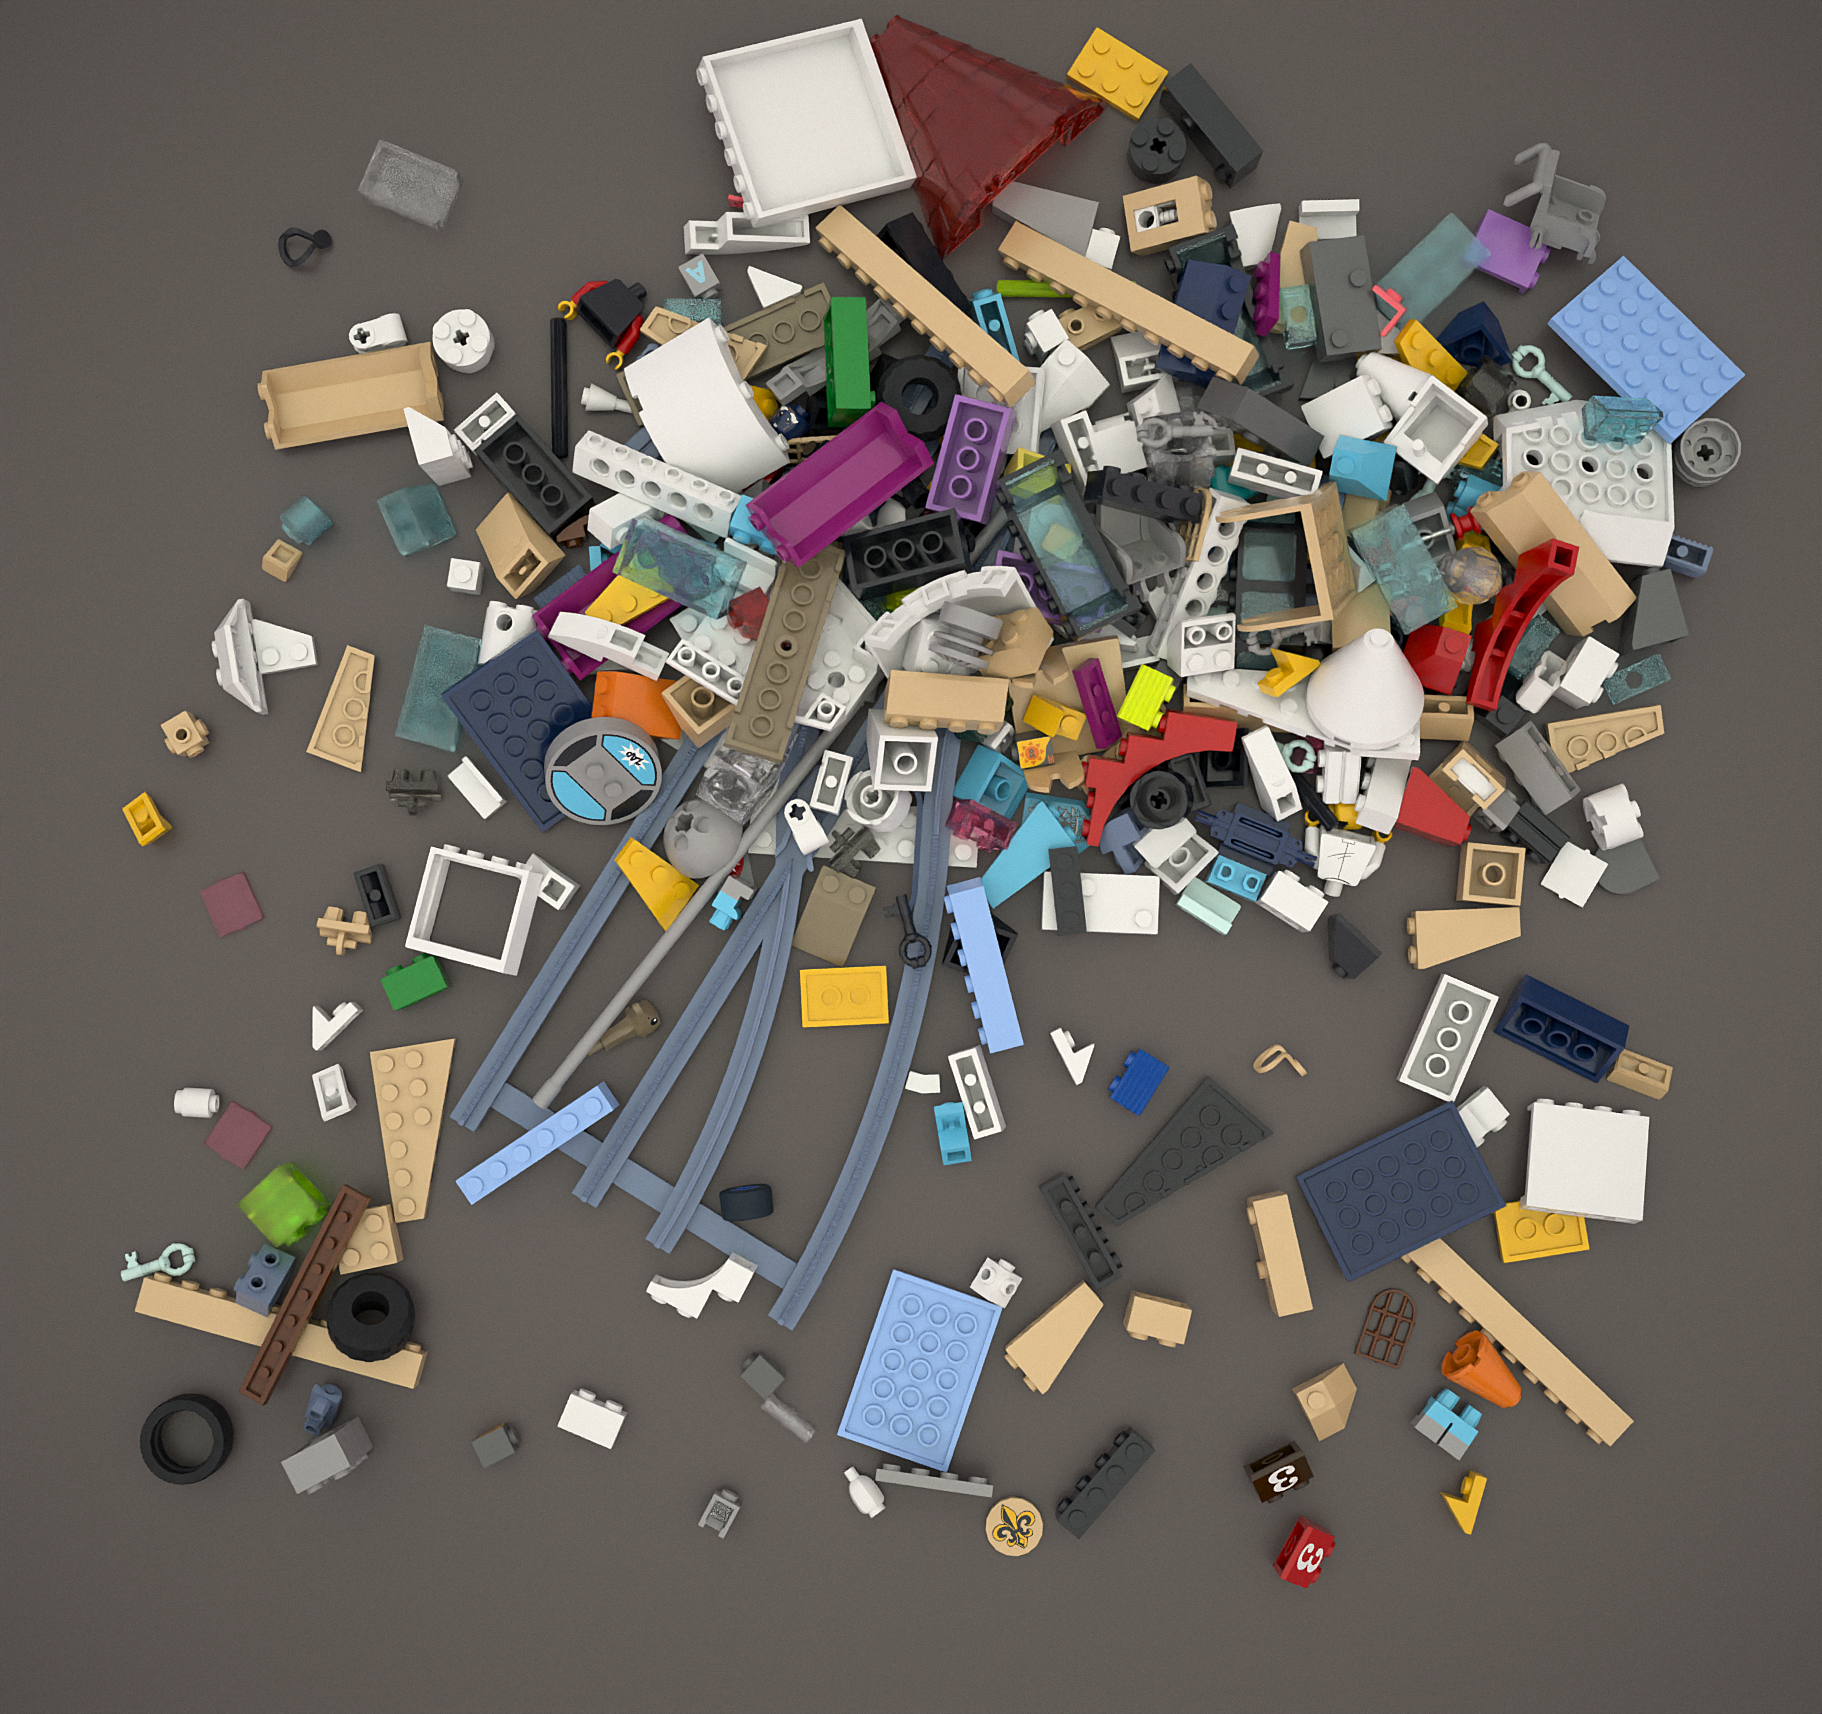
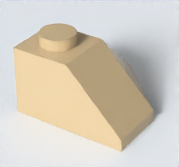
M1344 1363L1292 1388L1318 1441L1345 1428L1357 1388Z

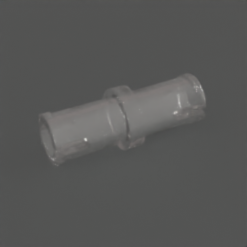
M773 1393L760 1407L780 1422L779 1426L781 1428H787L805 1444L812 1438V1433L814 1434L817 1428L810 1425L797 1414L798 1410L794 1407L790 1409L775 1397Z

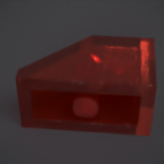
M761 587L730 600L728 613L726 614L727 620L733 629H738L742 637L754 641L758 639L769 604V600ZM787 642L781 644V648L787 646Z

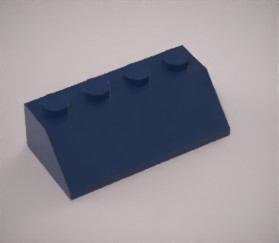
M1186 260L1173 304L1234 335L1251 276L1227 265ZM1161 344L1155 369L1202 389L1208 387L1212 377H1216V372L1210 369L1206 371L1200 370L1191 363L1192 360L1184 355L1182 358H1178L1167 350V346Z
M1525 974L1512 992L1494 1032L1598 1083L1624 1050L1629 1025Z

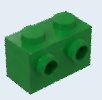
M428 953L413 958V965L404 969L402 965H398L386 971L387 976L380 979L394 1011H400L451 987L438 956L432 955L429 957Z

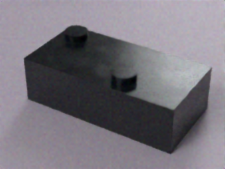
M1191 63L1164 84L1159 103L1215 169L1213 173L1221 184L1226 183L1231 189L1257 168L1263 150Z
M516 414L474 450L483 465L507 492H510L553 541L557 539L556 536L562 530L585 516L590 508L596 506L593 497L519 414Z
M955 508L842 537L852 592L860 601L924 586L934 580L963 570L967 574L973 573L963 519Z

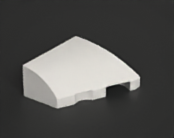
M1280 203L1229 212L1230 224L1234 225L1238 235L1235 243L1238 250L1241 251L1240 259L1245 271L1256 269L1259 261H1263L1270 251L1272 252L1281 212Z

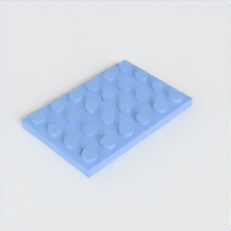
M1624 256L1547 323L1668 444L1677 439L1745 376L1712 341Z
M893 1268L837 1435L947 1473L1003 1307Z

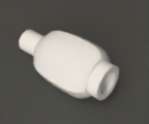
M854 1467L844 1472L850 1481L849 1494L860 1512L869 1514L873 1518L885 1509L883 1505L884 1496L871 1478L863 1475L860 1476Z

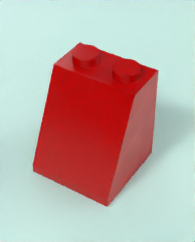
M1411 767L1398 819L1393 827L1447 847L1461 845L1462 841L1466 842L1472 825L1468 824L1470 816L1421 769Z

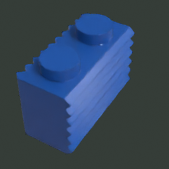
M1138 1049L1136 1053L1131 1051L1123 1063V1066L1126 1067L1121 1078L1116 1075L1107 1090L1111 1092L1109 1098L1140 1116L1170 1067L1145 1051Z

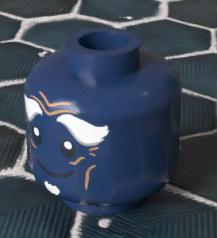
M789 403L785 406L781 405L768 419V422L777 434H782L787 441L792 438H802L810 429V425L806 420L810 415L798 403L794 407Z

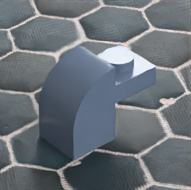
M1131 806L1120 810L1103 827L1099 842L1102 854L1113 851L1115 861L1123 869L1125 875L1135 872L1144 862L1143 857L1132 844L1134 841L1141 839L1150 829L1140 823Z

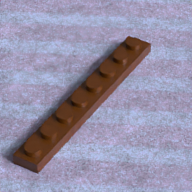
M348 1184L342 1185L238 1391L239 1393L262 1406L268 1403L371 1197Z

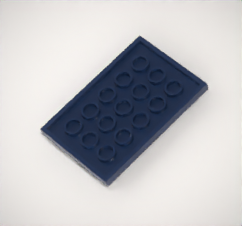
M534 628L440 695L541 832H544L566 816L553 804L546 789L544 761L547 750L553 740L566 728L577 722L592 718L593 706L538 629Z
M1453 1100L1296 1177L1347 1282L1366 1275L1507 1207Z

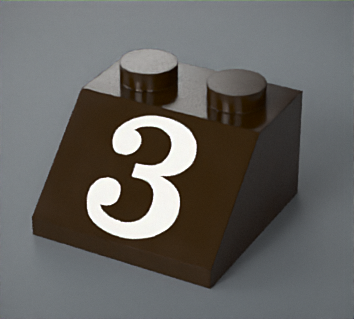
M1295 1441L1243 1466L1262 1503L1265 1501L1273 1503L1284 1496L1283 1492L1291 1488L1294 1490L1301 1489L1310 1483L1309 1479L1314 1477L1302 1449Z

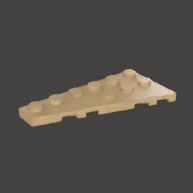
M457 1038L370 1052L395 1223L426 1218L433 1167L436 1161L438 1138L441 1132L448 1080L451 1074V1063Z

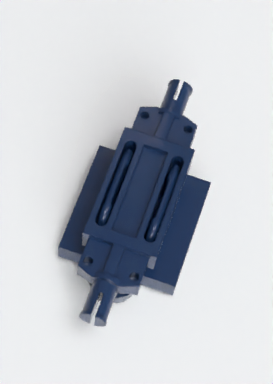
M1239 802L1236 803L1233 813L1220 809L1214 816L1199 809L1197 815L1200 816L1195 817L1194 821L1210 826L1211 837L1221 840L1217 850L1219 853L1216 856L1226 857L1264 873L1268 877H1270L1274 865L1281 864L1292 868L1298 861L1313 868L1315 862L1312 861L1317 860V856L1302 851L1301 840L1289 836L1288 830L1291 823L1284 820L1277 822L1269 814Z

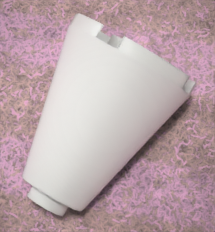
M1371 352L1369 355L1363 354L1355 366L1358 369L1356 373L1358 377L1361 375H1371V378L1378 382L1381 389V394H1379L1383 405L1390 409L1392 417L1397 422H1399L1410 407L1411 402L1428 379L1433 376L1376 352Z

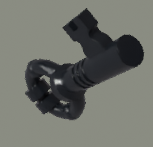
M907 894L895 897L897 904L893 907H883V910L888 911V914H885L886 918L892 917L894 914L900 915L902 918L905 936L899 946V956L913 970L919 968V966L925 967L931 957L932 945L926 937L916 932ZM917 941L921 942L925 950L924 955L918 956V959L917 957L909 958L906 951L907 945Z

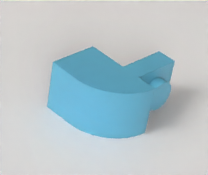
M947 1102L941 1106H935L934 1112L943 1166L972 1161L963 1103Z

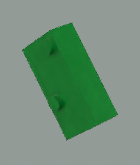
M831 297L823 317L828 427H849L869 412L871 408L875 407V391H870L866 297Z

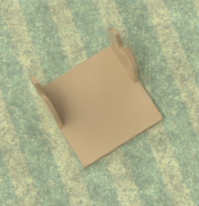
M1336 481L1324 483L1313 494L1241 506L1220 512V516H1215L1218 523H1231L1301 511L1319 605L1256 615L1242 620V624L1237 625L1238 631L1254 632L1334 620L1356 596L1357 589Z
M1111 635L1083 640L1077 643L1071 642L1049 646L1037 673L1010 678L1008 690L1015 733L1038 730L1022 720L1032 693L1085 711L1072 670L1089 658H1099L1117 716L1126 698L1118 636ZM1086 717L1077 741L1058 734L1051 737L1055 763L1022 769L1026 784L1033 791L1049 793L1052 780L1060 779L1062 784L1068 789H1072L1083 782L1085 777L1078 755L1105 751L1110 746L1106 749H1096ZM1117 717L1122 733L1130 723Z

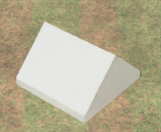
M1195 834L1157 869H1154L1147 861L1143 864L1155 876H1160V881L1176 895L1219 852L1199 835Z

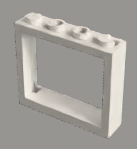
M444 844L443 849L431 847L405 947L517 976L543 875L532 872L534 866L517 862L516 867L508 866L509 860L492 856L491 861L483 860L484 854L467 850L466 855L459 854L460 848ZM450 861L522 878L501 959L430 941Z

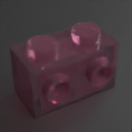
M961 799L954 801L945 827L953 830L955 837L966 841L970 839L977 843L976 847L980 850L992 853L993 850L1008 849L1018 823L972 799Z

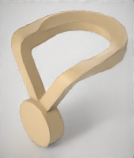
M1274 1044L1265 1050L1255 1060L1253 1065L1257 1073H1265L1286 1057L1301 1077L1307 1074L1300 1063L1293 1059L1279 1044ZM1280 1050V1055L1268 1065L1261 1067L1268 1057Z

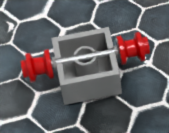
M1433 492L1382 510L1381 515L1388 539L1387 537L1382 538L1381 545L1372 547L1369 543L1364 544L1365 550L1360 553L1363 562L1367 567H1371L1373 572L1378 570L1379 563L1387 561L1390 565L1397 563L1402 574L1456 556L1457 551L1452 534H1455L1457 540L1461 541L1464 538V533L1473 531L1476 535L1481 534V525L1470 513V510L1473 508L1472 506L1467 508L1466 515L1458 517L1455 513L1449 514L1451 522H1448L1444 505L1437 493Z

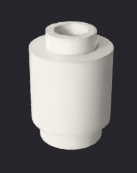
M184 1088V1090H177L175 1094L174 1109L176 1113H181L182 1116L211 1118L213 1113L219 1110L220 1099L219 1095H215L214 1089Z

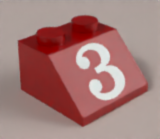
M1300 1515L1273 1564L1279 1577L1304 1588H1308L1310 1583L1314 1584L1321 1573L1322 1568L1319 1566L1323 1558H1328L1335 1547V1542L1333 1541L1335 1536L1331 1531Z

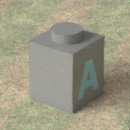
M703 253L678 267L683 280L697 303L702 300L704 303L711 301L718 296V291L722 290L719 280Z

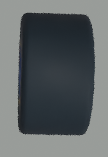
M767 1184L737 1186L722 1190L719 1193L722 1219L725 1221L753 1220L769 1216L774 1212L771 1187Z

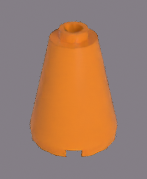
M1477 1330L1465 1334L1454 1343L1458 1346L1454 1353L1451 1354L1448 1351L1441 1364V1372L1448 1380L1501 1408L1513 1407L1520 1401L1522 1390L1520 1384L1485 1334H1481Z

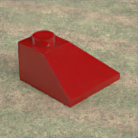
M1413 623L1403 654L1418 676L1422 687L1451 695L1472 636L1442 626Z

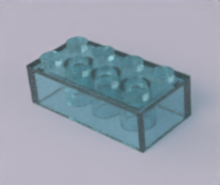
M1452 212L1376 284L1386 291L1392 288L1403 297L1400 302L1408 308V311L1395 325L1400 331L1409 319H1415L1421 324L1492 256L1491 252ZM1373 291L1375 305L1392 320L1398 311Z
M1399 502L1348 530L1351 539L1402 633L1407 635L1458 607L1403 503Z
M642 515L632 518L612 572L718 620L727 616L747 562Z
M428 625L424 626L396 729V737L453 753L457 752L463 725L440 694L480 667L477 663L481 639Z

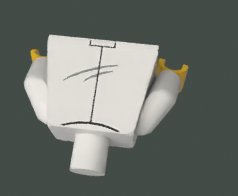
M1309 810L1305 813L1304 823L1308 827L1305 829L1304 849L1306 853L1317 856V860L1312 861L1315 862L1313 868L1317 871V877L1326 879L1324 893L1339 897L1343 884L1357 886L1360 880L1368 878L1380 867L1386 848L1384 843L1391 839L1392 831L1388 835L1385 834V838H1381L1379 831L1376 830L1372 831L1371 836L1337 828L1326 831L1322 825L1320 829L1317 828L1320 824L1318 820L1312 822L1308 819Z

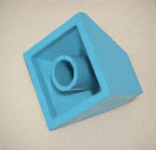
M1340 435L1333 451L1329 482L1336 481L1338 492L1386 501L1397 446Z

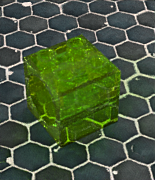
M292 1161L280 1164L242 1199L237 1206L277 1248L284 1244L288 1247L292 1243H297L307 1233L304 1229L305 1227L311 1226L313 1223L317 1224L328 1214L326 1208L331 1202Z

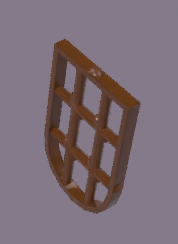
M1388 1289L1376 1295L1369 1306V1311L1354 1353L1374 1360L1376 1363H1382L1399 1369L1413 1326L1415 1325L1417 1310L1414 1301L1408 1294L1398 1289ZM1394 1292L1404 1295L1400 1311H1397V1314L1388 1311ZM1389 1293L1385 1306H1382V1309L1376 1307L1375 1304L1378 1299L1384 1294ZM1408 1300L1413 1309L1412 1319L1403 1316ZM1376 1311L1382 1314L1377 1329H1374L1373 1332L1367 1330V1326L1372 1312ZM1388 1316L1397 1319L1392 1334L1389 1337L1380 1334L1385 1317L1387 1318ZM1404 1321L1410 1323L1404 1342L1396 1340L1395 1337L1400 1323ZM1365 1334L1374 1337L1368 1355L1359 1352ZM1380 1339L1389 1342L1383 1360L1372 1357L1376 1343ZM1395 1344L1402 1347L1396 1365L1387 1362L1392 1346L1394 1347Z

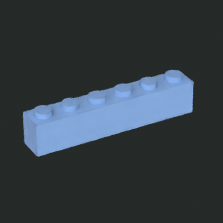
M978 877L948 885L949 895L944 897L947 913H954L956 922L950 924L954 939L961 940L963 949L957 950L961 966L968 967L969 975L964 976L968 993L974 992L976 998L975 1002H971L975 1019L981 1018L983 1027L978 1028L981 1044H988L990 1054L1024 1045L981 878Z
M603 1081L457 1179L456 1183L472 1205L613 1111L620 1104Z

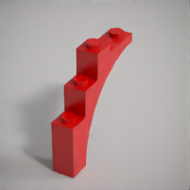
M1552 538L1519 555L1514 582L1497 590L1492 617L1476 624L1471 652L1475 653L1465 704L1491 712L1497 710L1504 679L1516 647L1529 622L1549 594L1563 581L1574 575L1579 552L1578 546Z
M1166 709L1165 716L1161 717L1157 732L1162 733L1161 737L1127 732L1126 739L1121 738L1118 755L1123 756L1122 760L1088 754L1087 762L1082 761L1081 763L1085 775L1083 781L1085 787L1094 788L1093 792L1088 791L1086 808L1090 809L1088 820L1083 819L1081 836L1085 837L1086 844L1098 847L1104 824L1115 803L1126 789L1145 772L1166 760L1186 753L1208 750L1232 752L1238 723L1234 719Z

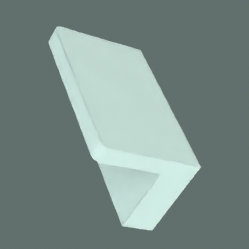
M1194 877L1187 884L1175 903L1176 906L1222 935L1228 933L1232 926V921L1241 908L1238 903L1197 877Z

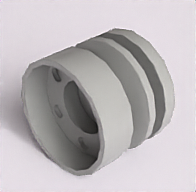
M1705 418L1694 422L1682 433L1672 447V469L1674 474L1682 482L1693 487H1707L1717 483L1737 464L1741 455V441L1736 430L1729 423L1718 418ZM1700 451L1702 455H1707L1708 458L1705 461L1703 457L1697 456Z
M944 601L938 620L950 628L948 633L934 631L933 636L945 640L944 646L930 643L928 650L936 653L943 660L969 669L982 668L988 670L990 663L979 659L978 655L981 652L993 656L994 651L982 645L984 639L998 640L1004 621Z

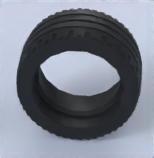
M200 1394L178 1395L157 1406L146 1419L140 1434V1449L147 1467L159 1479L178 1485L197 1483L211 1476L222 1467L233 1447L234 1430L230 1416L226 1413L227 1411L214 1399ZM185 1410L195 1412L206 1420L212 1430L214 1440L212 1453L206 1461L198 1466H181L171 1460L163 1449L161 1440L163 1424L168 1417L176 1412Z

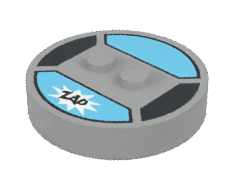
M596 717L569 726L553 740L547 750L544 761L546 789L553 804L566 816L591 825L616 824L640 814L655 799L662 781L659 752L653 739L636 724L619 718Z

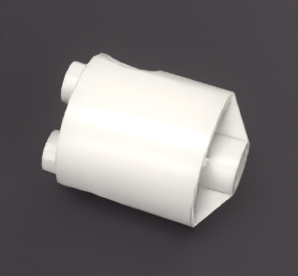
M490 601L486 611L477 664L483 665L538 626L532 617L537 611L530 606L516 605V608L508 607L507 604L502 602Z

